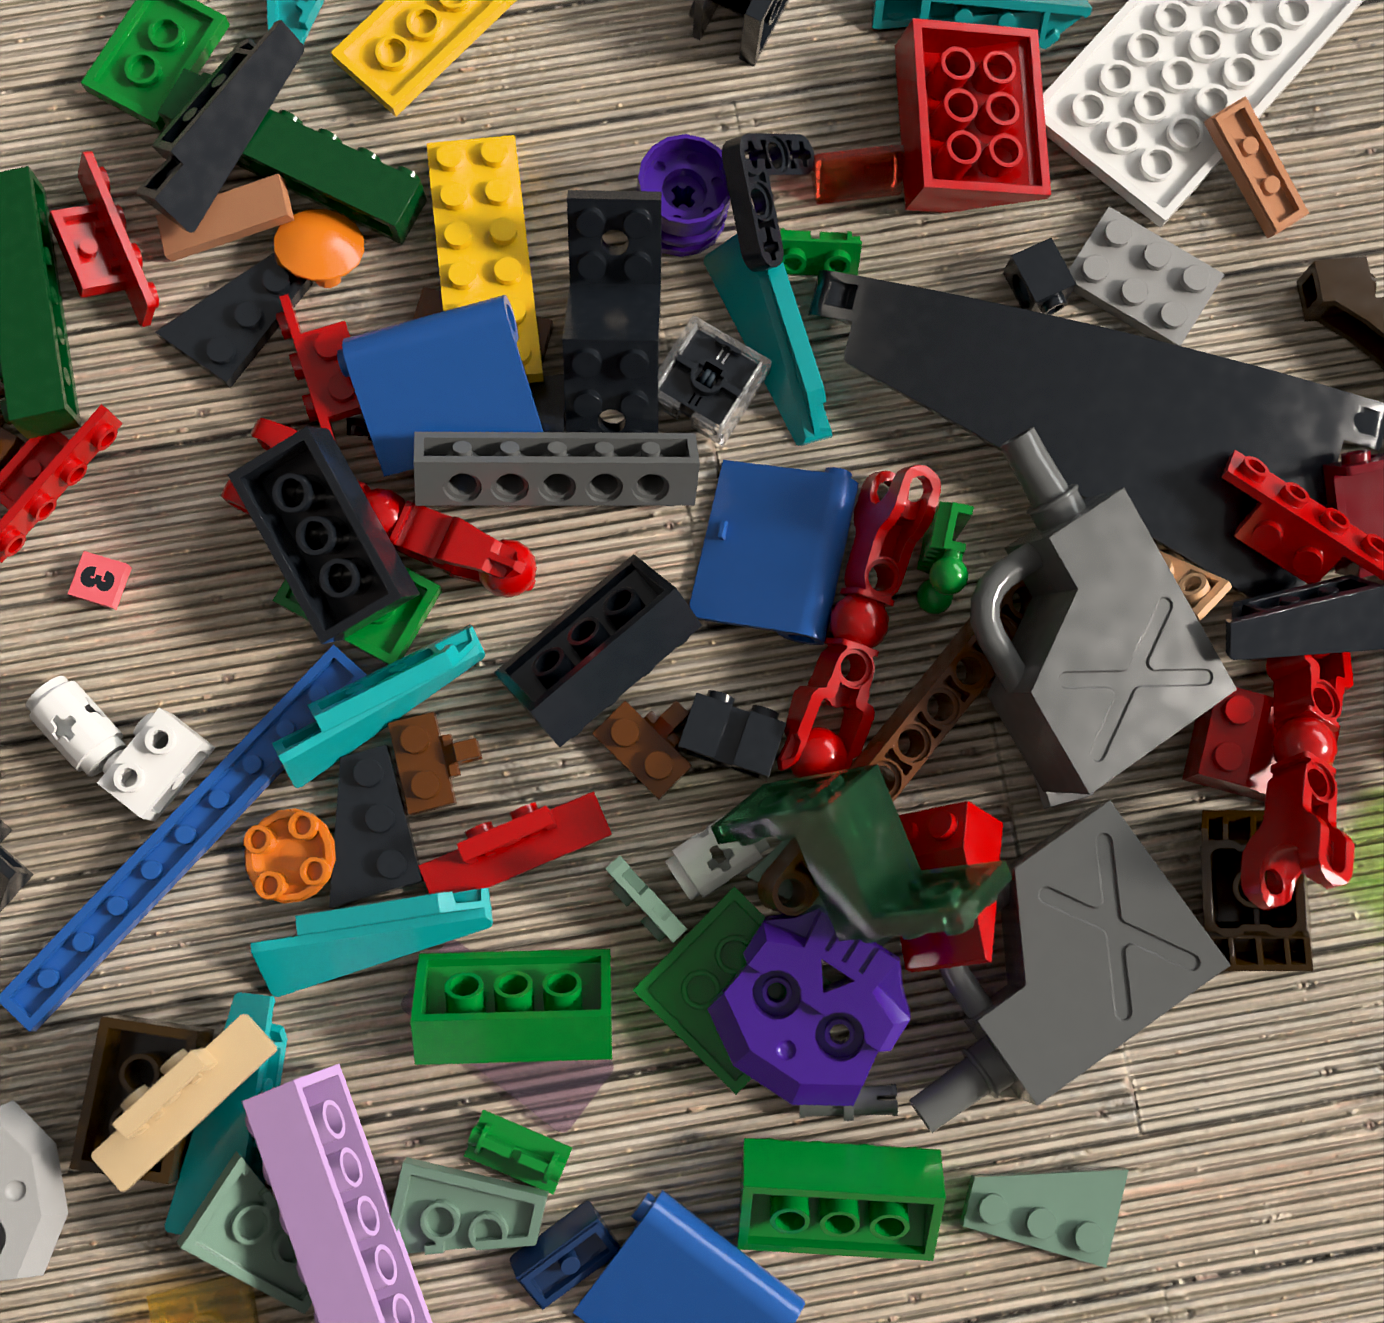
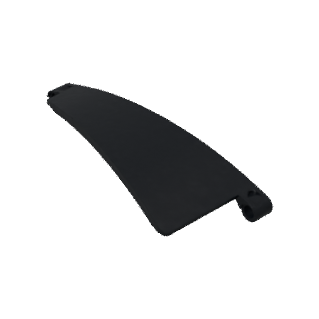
M820 270L818 273L808 316L817 315L851 325L844 353V360L848 365L1000 451L1001 444L1026 429L1034 427L1068 486L1078 484V491L1083 499L1124 488L1156 543L1194 566L1228 580L1232 589L1246 598L1303 586L1306 582L1234 537L1237 527L1259 501L1222 478L1232 452L1237 450L1244 456H1252L1259 459L1267 466L1269 472L1285 482H1293L1300 485L1306 490L1310 498L1326 507L1327 498L1323 465L1338 462L1343 443L1377 450L1378 453L1381 450L1384 439V403L1229 358L1062 317L841 272Z

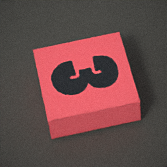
M83 551L68 595L117 610L132 567L120 561Z

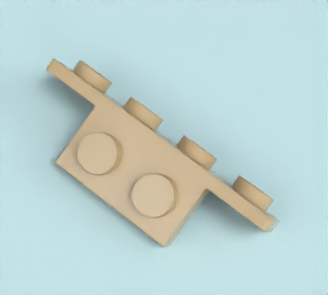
M242 1014L206 1048L191 1050L189 1053L185 1049L180 1050L160 1068L164 1076L150 1089L146 1085L141 1086L124 1100L120 1107L125 1112L112 1123L116 1131L92 1152V1159L120 1191L123 1192L130 1189L277 1051L276 1045L248 1014Z

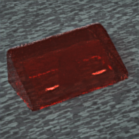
M896 144L817 153L814 155L813 171L811 173L815 202L817 204H828L900 195L903 189L904 146Z

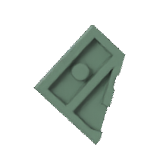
M620 855L605 868L614 878L608 887L626 907L633 901L639 905L647 914L640 922L659 942L667 936L674 943L687 931V928L639 878Z

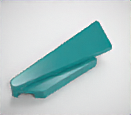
M873 0L872 28L907 27L911 20L916 18L1038 29L1039 49H1047L1059 40L1062 32L1081 17L1086 19L1091 15L1092 6L1088 0Z
M735 234L708 253L703 263L752 359L757 361L756 364L762 362L760 375L797 446H804L831 438L833 436L832 429L823 403L827 402L824 385L784 263L782 262L780 266L758 273L752 272L743 260L738 235Z
M470 624L308 704L307 706L315 722L272 743L294 787L300 788L338 762L340 757L348 755L385 729L388 723L396 721L484 659L485 652L473 626Z
M489 888L456 893H435L295 916L297 936L250 943L253 958L270 993L275 997H281L491 928L493 916Z
M238 992L234 995L224 1030L240 1015L248 1014L276 1045L277 1051L194 1128L164 1225L168 1233L182 1234L236 1151L265 1185L266 1179L262 1169L263 1160L255 1138L247 1129L246 1111L242 1101L281 1085L288 1038L284 1026L272 1023L273 1009L276 1002L274 996Z

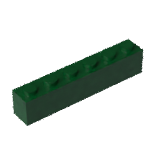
M186 68L183 69L158 111L166 127L211 74L203 72L200 76ZM271 109L268 110L236 163L237 166L262 178L280 174L285 179L287 190L326 209L341 213L350 220L403 245L427 202L420 178L410 169L403 166H397L395 169L386 165L370 150L363 147H358L355 150L343 144L335 134L326 129L319 128L318 131H315L305 126L297 116L286 110H280L279 112Z
M29 166L0 172V381L4 384L5 397L0 399V407L7 424L13 425L26 439L82 427L53 236L49 223L46 190Z

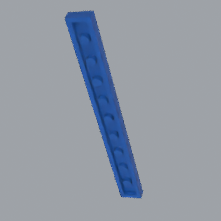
M333 644L0 993V1004L29 1032L37 1031L284 770L272 743L315 722L307 705L367 676V674Z

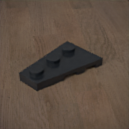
M272 253L155 331L160 339L231 388L279 328L276 313L284 311L279 296L288 294L293 307H295L313 283L311 280L297 277L287 269L280 267L275 261V253Z
M386 744L340 757L334 837L336 861L332 871L329 908H336L424 882L418 867L420 862L390 748Z

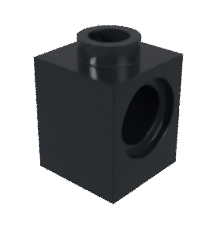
M1052 237L1011 255L1003 272L1022 309L1048 315L1055 314L1068 304L1067 299L1076 286V282Z

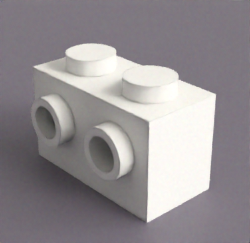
M158 708L155 713L147 714L140 720L134 729L135 737L124 751L118 750L107 760L103 767L105 774L97 782V784L140 818L156 822L215 749L212 744L175 715L161 708Z

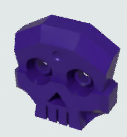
M819 904L810 906L804 913L796 916L785 914L766 916L743 952L747 963L707 1008L734 1067L791 1105L854 1106L878 1051H891L911 1019L902 983L900 957ZM822 960L848 977L823 986ZM773 983H781L785 986L787 993L782 999H773L768 993V987ZM837 1024L845 1025L849 1029L848 1037L842 1041L835 1040L830 1034L831 1028Z

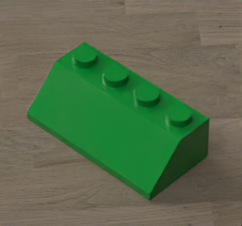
M611 949L419 954L410 1020L415 1065L612 1060Z
M744 1138L737 1248L739 1250L933 1261L946 1200L941 1150L922 1149L919 1147L873 1146L870 1144L824 1143L821 1141L804 1142L775 1140L771 1138Z

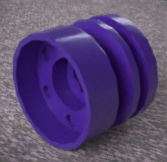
M688 134L666 137L653 145L641 161L637 191L662 192L661 252L678 257L699 254L714 245L723 232L730 205V196L722 162V150L705 138Z

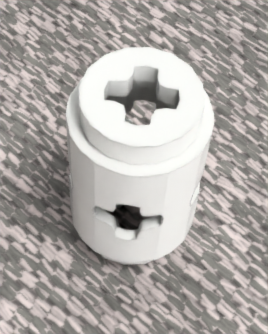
M58 676L39 687L26 702V707L31 712L29 718L77 771H84L89 777L101 773L107 760L118 750L124 751L126 748V744L121 740L123 737L121 731L75 681L69 682L65 676Z
M744 808L736 814L731 810L710 824L703 832L683 842L672 850L674 855L665 862L688 898L692 900L700 894L705 898L726 884L732 877L739 875L763 859L761 853L769 849L770 846ZM715 845H718L726 857L719 864L712 858V854L709 851Z

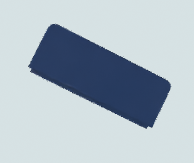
M585 1201L541 1233L536 1245L522 1247L510 1257L509 1261L517 1281L543 1310L610 1261L621 1248V1245L592 1203Z

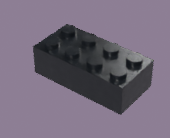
M306 426L228 474L321 644L343 640L420 595L329 429Z

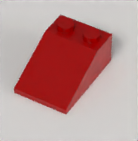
M1236 687V691L1195 719L1182 780L1265 802L1268 780L1273 776L1270 772V767L1276 763L1272 749V743L1278 730L1274 727V720L1276 719L1273 708L1274 698ZM1340 725L1338 731L1333 732L1335 734L1336 744L1339 737L1341 727Z
M969 801L890 817L885 862L905 969L911 973L992 962L1003 823Z

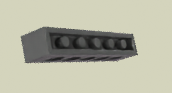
M414 432L415 506H695L700 466L695 433Z

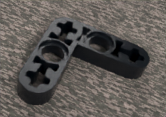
M747 133L727 140L722 147V162L741 254L747 267L752 272L758 273L780 266L784 255L770 181L792 180L812 173L815 167V154L809 140L800 134Z

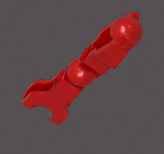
M259 418L251 431V435L257 439L263 449L269 450L298 431L280 423ZM228 480L220 496L233 508L250 515L231 480ZM358 481L396 551L437 568L452 577L480 583L495 596L512 598L533 589L536 582V560L531 550L521 542L506 539L498 541L459 517H451L425 506H415V503L411 501L406 502L395 491L379 488L371 490L366 483Z
M925 465L904 467L896 474L887 470L874 472L865 479L854 509L853 520L856 532L845 570L844 582L846 588H841L840 594L846 597L837 602L830 614V630L834 638L825 639L824 644L828 645V647L820 654L808 685L799 686L793 693L784 730L787 739L777 760L778 770L783 771L790 767L796 778L808 786L821 787L832 782L836 784L852 765L853 759L862 752L872 726L875 711L874 707L868 703L875 670L873 657H878L879 651L873 648L882 643L888 633L889 616L885 607L894 606L895 601L891 598L899 591L915 545L932 523L941 493L940 478L931 468ZM917 477L922 482L923 494L920 499L914 502L908 500L910 483L912 479ZM884 483L889 487V490L880 501L877 491L879 485ZM872 567L878 577L874 588H872L869 582V572ZM847 657L850 662V671L844 678L841 673V663ZM822 700H825L830 707L843 708L844 715L839 736L827 728H812Z
M1350 652L1267 659L1266 671L1273 681L1274 689L1273 708L1276 718L1274 720V727L1278 729L1272 743L1276 763L1270 767V772L1273 776L1268 780L1263 822L1250 838L1243 851L1241 868L1243 893L1254 905L1263 910H1270L1288 903L1291 900L1296 880L1302 872L1307 878L1327 890L1349 883L1353 875L1355 845L1352 839L1336 826L1337 783L1334 778L1336 776V768L1332 766L1338 752L1333 732L1339 729L1337 718L1341 715L1344 692L1354 684ZM1265 871H1267V888L1264 877Z

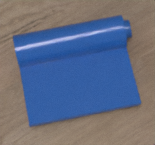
M506 295L343 339L342 349L337 351L338 363L343 375L351 378L384 477L414 469V432H543L517 346L519 338L517 323Z
M723 460L689 604L698 620L774 631L783 638L808 645H824L859 483L851 479L852 473L836 467L825 468V472Z
M661 1190L656 1197L648 1192L640 1201L631 1215L637 1221L632 1233L573 1311L585 1323H795L804 1308L805 1300L674 1198Z

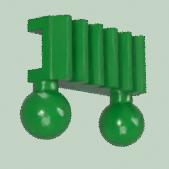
M940 501L936 507L932 523L923 536L917 570L929 574V579L922 582L918 587L916 599L920 608L929 614L945 612L953 602V595L962 591L968 582V570L962 562L966 544L956 542V539L971 518L974 506Z

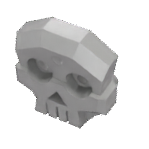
M12 1100L0 1105V1281L43 1276L68 1216L56 1143Z

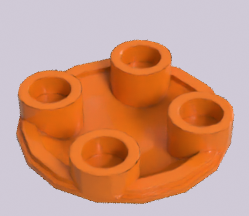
M308 209L293 214L294 221L280 225L274 236L275 261L280 267L287 269L293 275L315 281L320 287L332 288L337 286L341 282L342 276L347 275L359 265L365 252L364 237L358 226L345 215L328 209Z
M296 808L278 810L263 818L258 825L250 827L244 836L245 870L261 898L283 904L302 902L317 894L331 877L336 861L335 841L327 825L313 813Z

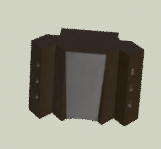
M1202 810V846H1200L1204 930L1230 964L1223 971H1313L1311 913L1308 901L1307 877L1302 872L1296 880L1291 900L1282 906L1270 910L1258 908L1246 897L1242 890L1241 868L1243 851L1250 838L1260 828L1263 822L1264 810ZM1265 871L1264 877L1267 888V871Z

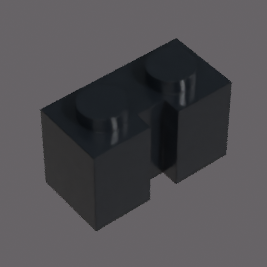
M708 690L707 695L696 693L678 745V752L767 782L787 723L778 720V712L763 706L753 705L750 712L733 707L735 698L719 691Z

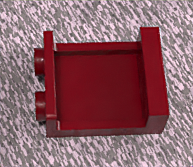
M1371 450L1349 451L1340 454L1341 461L1323 465L1328 508H1334L1342 512L1352 525L1366 534H1375L1384 539V452L1371 455ZM1345 556L1334 566L1336 574H1352L1360 578L1373 576L1372 573Z

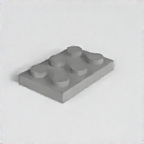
M1111 207L1107 208L1069 268L1076 282V286L1073 289L1074 293L1148 337L1181 346L1225 275Z

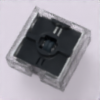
M693 315L659 367L658 409L677 420L681 414H684L691 419L692 429L724 446L770 374L772 360Z

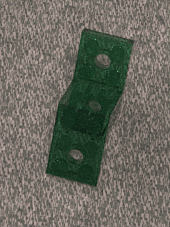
M878 764L763 784L711 826L718 844L739 841L741 846H748L759 842L765 837L776 836L779 841L796 837L839 941L861 939L863 943H872L884 937L902 935L903 939H914L926 933L943 931L949 936L961 934L973 927L974 920L978 915L998 899L997 895L1012 879L1005 860L921 870Z

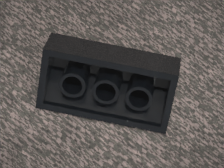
M633 554L497 669L494 674L560 748L571 738L577 736L603 710L612 706L638 680L648 675L674 649L683 645L702 624L677 588Z

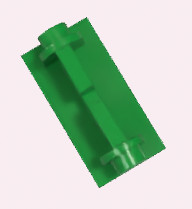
M780 228L784 252L782 262L787 274L818 276L820 270H829L858 276L862 241H860V236H852V231H847L846 233L820 232L819 239L811 238V231L785 230V228Z
M483 1109L479 1121L474 1126L468 1139V1147L464 1157L554 1194L573 1147Z

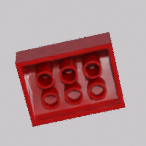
M913 18L894 46L905 210L949 213L1048 199L1051 196L1038 29Z

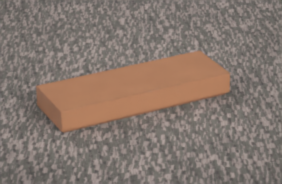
M1246 96L1203 121L1266 238L1278 234L1309 214Z
M275 174L217 194L196 231L193 233L185 231L163 214L156 215L164 255L172 262L294 221L286 182L280 174Z

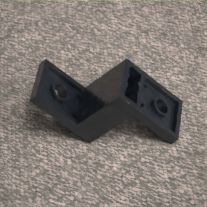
M568 190L567 219L570 285L562 338L566 432L658 433L662 192ZM609 230H619L627 236L628 241L622 246L614 247L608 245L602 236ZM606 410H617L625 418L618 423H608L600 417V414Z

